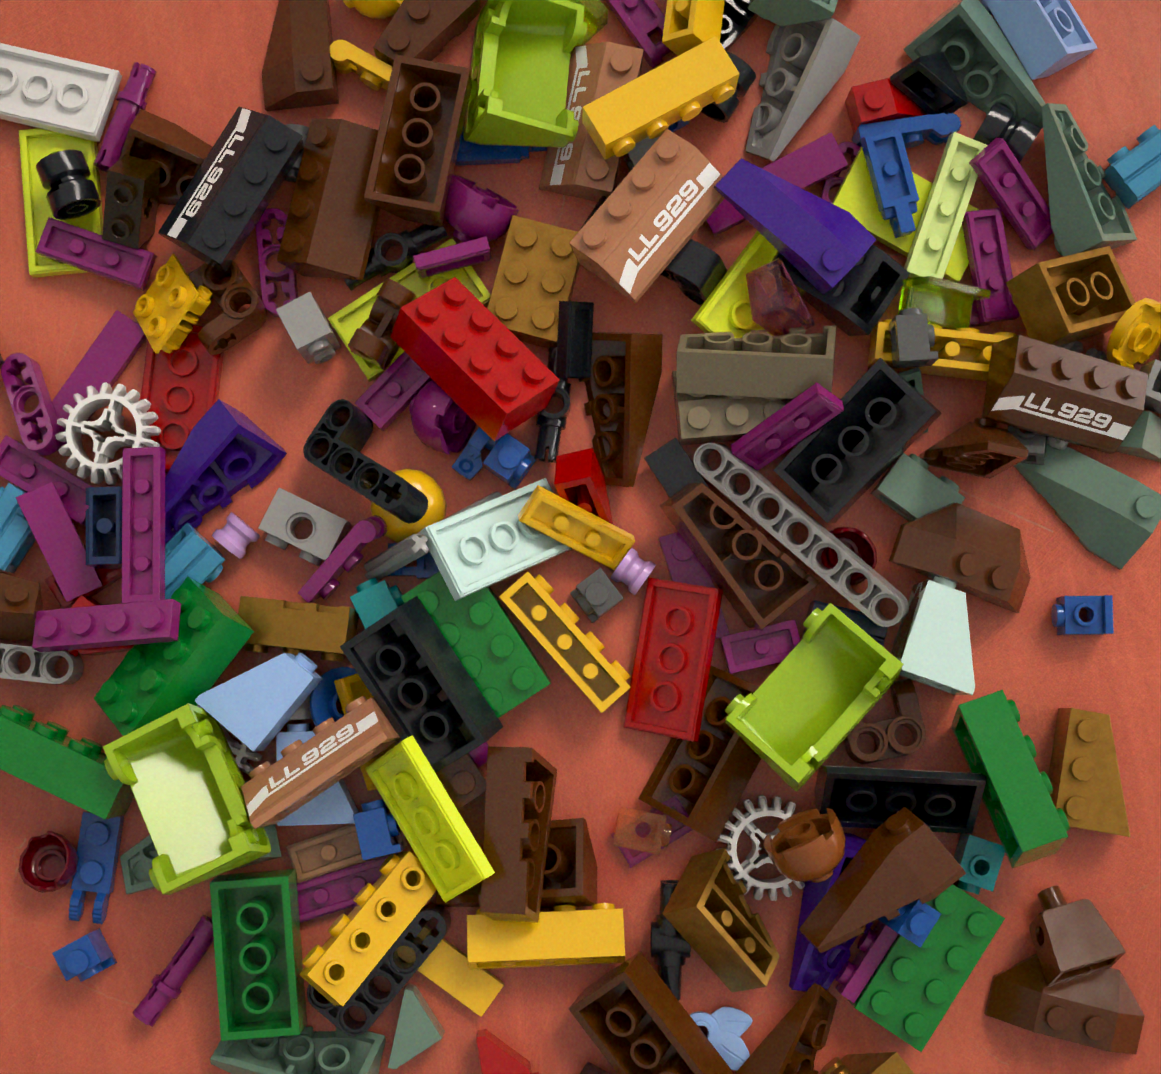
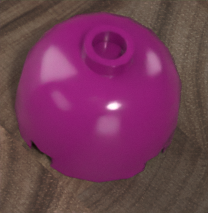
M453 175L445 208V219L455 228L453 236L463 242L487 236V240L490 242L503 236L509 229L512 215L516 216L519 211L516 209L517 206L488 188L484 190L475 186L476 182Z
M433 380L423 386L410 402L409 411L413 430L424 445L449 455V451L458 453L469 441L476 423L473 420L469 421L470 417Z

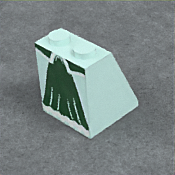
M934 576L933 580L927 579L915 584L908 600L909 612L906 618L901 621L891 650V654L904 664L899 675L953 695H973L975 680L966 593L956 590L957 584L955 582Z

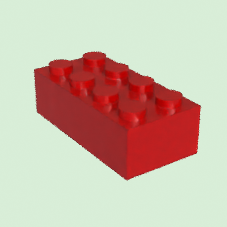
M456 277L406 304L399 310L390 337L494 442L548 406L560 379Z

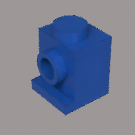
M507 433L499 439L483 464L486 470L516 490L537 460L531 455L528 447Z
M1113 596L1057 597L1056 604H1053L1051 610L1052 624L1054 627H1057V635L1114 634ZM1081 608L1087 609L1086 622L1079 618Z
M379 799L361 804L362 812L353 814L363 861L403 851L405 849L404 841L399 843L395 841V836L400 835L399 825L393 815L389 813L384 800Z
M918 899L899 908V916L889 921L886 916L878 919L907 940L921 947L941 916V913L926 903L922 904Z
M100 928L52 953L66 981L78 976L80 982L117 963Z

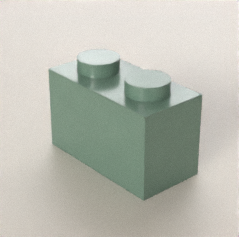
M905 453L890 466L871 492L873 496L908 521H914L951 503L961 504L965 499L964 496L958 493L960 488L956 483L944 476L936 477L927 470L929 465L922 458L915 454L908 456Z

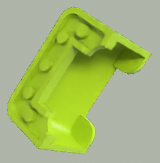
M488 0L479 14L474 33L470 69L472 89L464 123L463 137L465 141L479 145L563 148L568 142L574 141L579 122L574 119V112L565 109L570 53L576 44H582L587 32V22L583 21L584 5L568 0Z
M829 603L823 611L817 607L803 623V626L807 628L803 639L753 694L750 693L746 697L741 694L737 695L725 709V712L728 714L725 723L796 792L812 777L898 678L904 665L832 603Z
M188 703L103 746L107 756L104 764L109 776L114 781L119 779L123 784L130 785L158 856L152 859V868L149 869V876L154 887L161 891L163 895H171L271 852V845L265 828L254 829L250 823L241 789L245 781L220 723L203 708Z

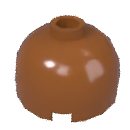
M817 808L796 813L777 825L780 832L773 839L768 833L763 846L770 860L782 875L791 880L800 882L812 881L814 883L825 881L831 877L833 870L839 865L844 856L846 840L843 828L832 809L826 808L828 814H820Z

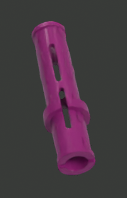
M134 62L127 84L123 91H119L116 98L119 101L116 111L109 124L100 151L93 163L94 166L105 172L119 160L131 124L140 109L145 110L147 103L145 99L157 72L145 64L141 63L140 65L138 62Z
M202 915L167 967L160 975H155L151 981L153 985L149 992L133 1011L134 1016L141 1022L153 1027L171 1000L178 998L182 992L180 988L214 941L212 918Z

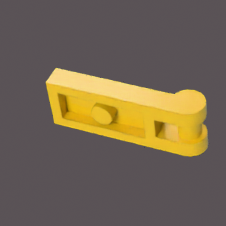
M336 40L330 45L331 58L339 73L349 74L354 72L360 76L359 79L368 87L377 91L380 87L386 91L388 90L392 72L391 65L345 40Z

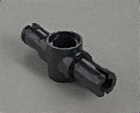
M423 224L410 232L406 229L399 234H384L377 240L375 247L370 249L363 281L349 279L344 281L352 291L355 287L379 274L383 277L390 272L398 273L412 264L414 255L420 254L422 250L449 236L444 226L438 227ZM399 245L403 247V253L398 260H386V252L391 246Z
M550 347L548 349L547 367L556 375L557 347ZM559 378L560 381L552 397H558L563 401V409L554 414L548 413L544 409L537 413L536 426L539 427L536 454L534 455L535 460L544 462L546 450L549 449L548 462L556 463L561 430H565L567 417L570 412L571 384L568 383V378Z
M661 880L659 915H656L655 922H651V957H655V964L658 965V975L674 996L680 1000L682 966L686 963V958H690L691 946L662 914L679 880Z

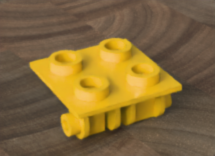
M175 254L171 255L167 263L159 268L155 280L147 292L139 297L133 310L135 318L155 353L158 354L160 350H163L170 354L173 350L180 348L188 333L193 329L190 323L197 324L199 321L197 315L201 316L211 304L210 297L212 292L202 285H199L196 289Z

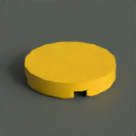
M1144 298L1126 310L1116 323L1107 345V360L1109 362L1135 369L1134 364L1136 362L1143 364L1152 356L1161 343V303L1154 299Z

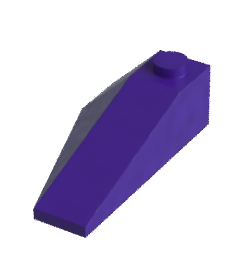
M742 158L714 186L822 295L831 290L876 241V238L850 212Z
M220 399L214 403L193 427L165 477V545L186 523L196 528L202 523V516L219 504L223 509L233 501L230 497L248 484L251 488L258 485L287 454L281 446L247 416Z
M844 832L846 838L845 853L839 865L833 870L831 877L819 883L812 881L804 882L805 886L789 987L792 990L807 992L814 983L828 990L851 956L849 948L858 936L820 953L802 935L799 928L866 842L865 839L854 834ZM872 922L866 924L865 934L872 926Z

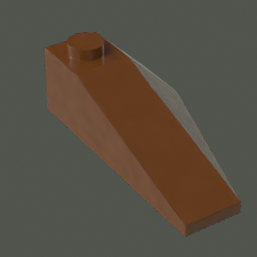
M279 0L262 70L266 111L339 104L336 68L330 53L333 37L329 0Z
M140 109L129 128L120 158L127 154L161 164L157 207L159 203L176 205L211 151L212 146L177 124Z
M592 333L590 378H579V382H585L589 402L584 403L587 416L592 415L596 433L592 443L606 485L634 487L662 373L663 334Z
M903 807L872 832L799 930L820 953H823L864 933L866 924L883 916H886L889 921L900 915L898 909L918 899L924 904L936 898L966 873L930 828L906 807Z
M584 818L551 820L540 908H553L558 905H574L579 907L597 904V863L586 820ZM482 881L446 903L437 891L436 905L444 907H480L478 893Z
M814 983L735 1074H818V1071L814 1070L815 1056L817 1050L822 1049L826 1045L838 1000L821 985Z

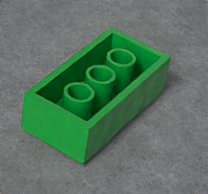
M439 571L401 596L404 603L418 596L498 718L551 684L550 677L490 586L455 601Z
M187 577L171 596V599L181 603L178 641L134 645L94 697V700L122 736L188 703L197 706L196 698L210 690L254 633L252 628L220 594L190 577Z
M1003 690L958 705L951 728L970 772L986 776L982 800L1013 869L1057 853L1068 837L1067 831L1070 830V826L1064 811L1061 808L1056 809L1050 794L1053 793V788L1045 771L1039 772L1034 761V758L1037 756L1036 749L1030 736H1023L1017 723L1020 721V714L1015 702L1012 699L1007 700Z
M1 705V770L105 820L126 814L134 798L130 785L123 784L119 779L114 781L109 776L104 764L107 756L101 752L103 749L102 745L82 737L81 741L67 736L69 730L57 723L48 721L47 724L35 721L33 720L35 713L21 706L13 705L11 708Z
M296 869L218 875L210 882L221 1041L300 1035L307 1025L304 979L299 975L303 970Z
M953 884L936 898L926 902V904L941 913V916L922 946L918 947L899 934L855 1003L848 1000L855 1009L920 1052L926 1046L1005 919Z

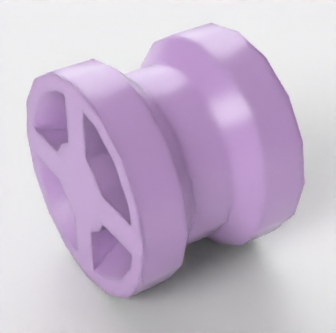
M231 512L226 518V525L222 529H216L212 537L236 557L242 559L246 554L245 548L251 542H256L261 536Z
M631 548L610 579L616 583L623 582L628 586V591L635 596L656 564L652 561L642 560L639 558L638 552Z

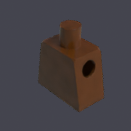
M1059 886L1046 888L1037 894L1044 911L1039 913L1033 920L1029 930L1047 986L1112 967L1126 953L1122 944L1090 900L1082 899L1067 904Z

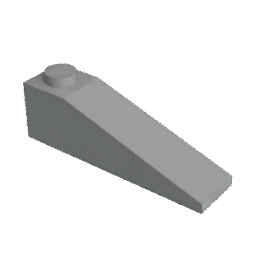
M834 18L787 26L776 24L766 49V53L770 55L768 70L766 73H761L759 83L764 88L761 103L754 108L745 151L774 162L843 75L861 36Z

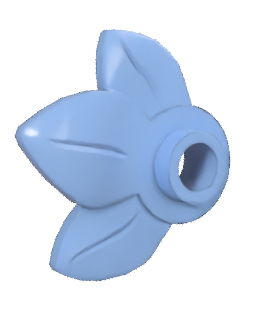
M724 1006L712 1014L702 1011L690 1014L698 1026H705L708 1029L707 1039L731 1070H738L750 1057L744 1041L740 1038L753 1022L747 1013L733 1007Z

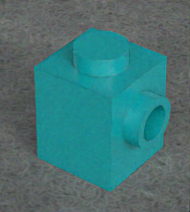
M376 578L356 587L358 593L350 596L365 629L404 604L401 598L402 594L397 585L390 587L387 581L383 580L378 583Z
M961 833L954 858L966 874L958 879L957 887L978 895L981 888L993 892L1005 854L1003 846L970 834Z

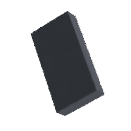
M559 301L556 376L558 378H590L594 312V303Z

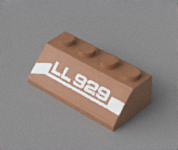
M601 42L576 46L571 51L565 109L574 112V119L579 122L578 131L574 141L568 142L565 147H548L539 185L540 190L598 202L602 196L609 197L614 191L621 157L614 155L606 160L603 158L582 123L583 106L640 77L644 49L612 42Z
M666 129L570 241L569 244L579 264L637 303L724 200V197L714 188L724 176L694 145Z
M361 696L345 707L347 712L345 716L336 722L333 718L327 719L312 730L315 736L304 744L301 740L293 742L280 752L283 756L282 759L273 765H270L267 761L248 774L251 780L242 785L241 789L250 823L254 829L277 824L401 739L374 698L367 700L365 696Z

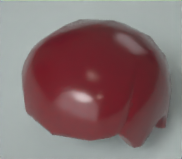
M837 527L829 531L870 567L875 568L877 564L876 547L868 535L859 529L851 527ZM830 547L824 549L821 555L822 563L826 567L833 569L838 563L836 551ZM856 572L852 575L850 584L852 586L857 585L867 578L863 574Z
M47 831V834L30 838L27 848L24 849L20 856L18 870L24 884L38 892H53L65 887L77 872L79 858L75 846L66 837L53 831Z

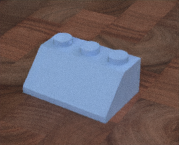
M980 0L986 10L996 19L1000 30L1014 49L1019 61L1032 80L1049 77L1098 49L1069 0Z

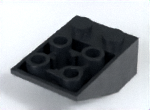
M873 244L855 266L831 290L823 295L779 251L766 268L848 336L869 335L910 275L906 269Z

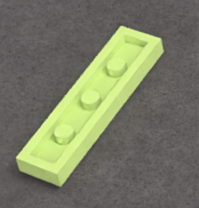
M956 132L949 135L904 269L910 273L909 277L934 287L941 285L978 177L969 162L988 145Z

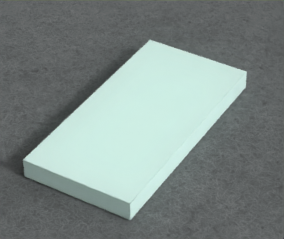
M546 478L429 525L420 531L421 535H425L428 538L426 545L455 601L572 549L529 527L518 519L519 512L537 485L554 493Z

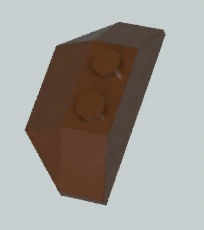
M959 503L948 504L914 521L902 524L889 562L931 579L937 576L951 580L957 584L956 589L1014 613H1019L1031 578L1020 529Z
M1037 953L1006 971L993 976L984 1013L992 1018L1035 1033L1108 1052L1127 1054L1137 1053L1145 1017L1120 970L1109 967L1047 986Z

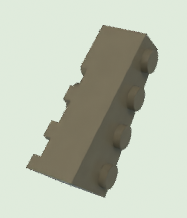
M836 325L823 326V333L805 334L806 330L804 327L789 328V334L771 336L767 333L766 329L751 330V332L744 334L742 338H734V334L731 332L683 334L680 336L677 348L676 393H686L692 397L725 395L730 399L763 397L769 401H780L784 398H796L816 382L832 393Z

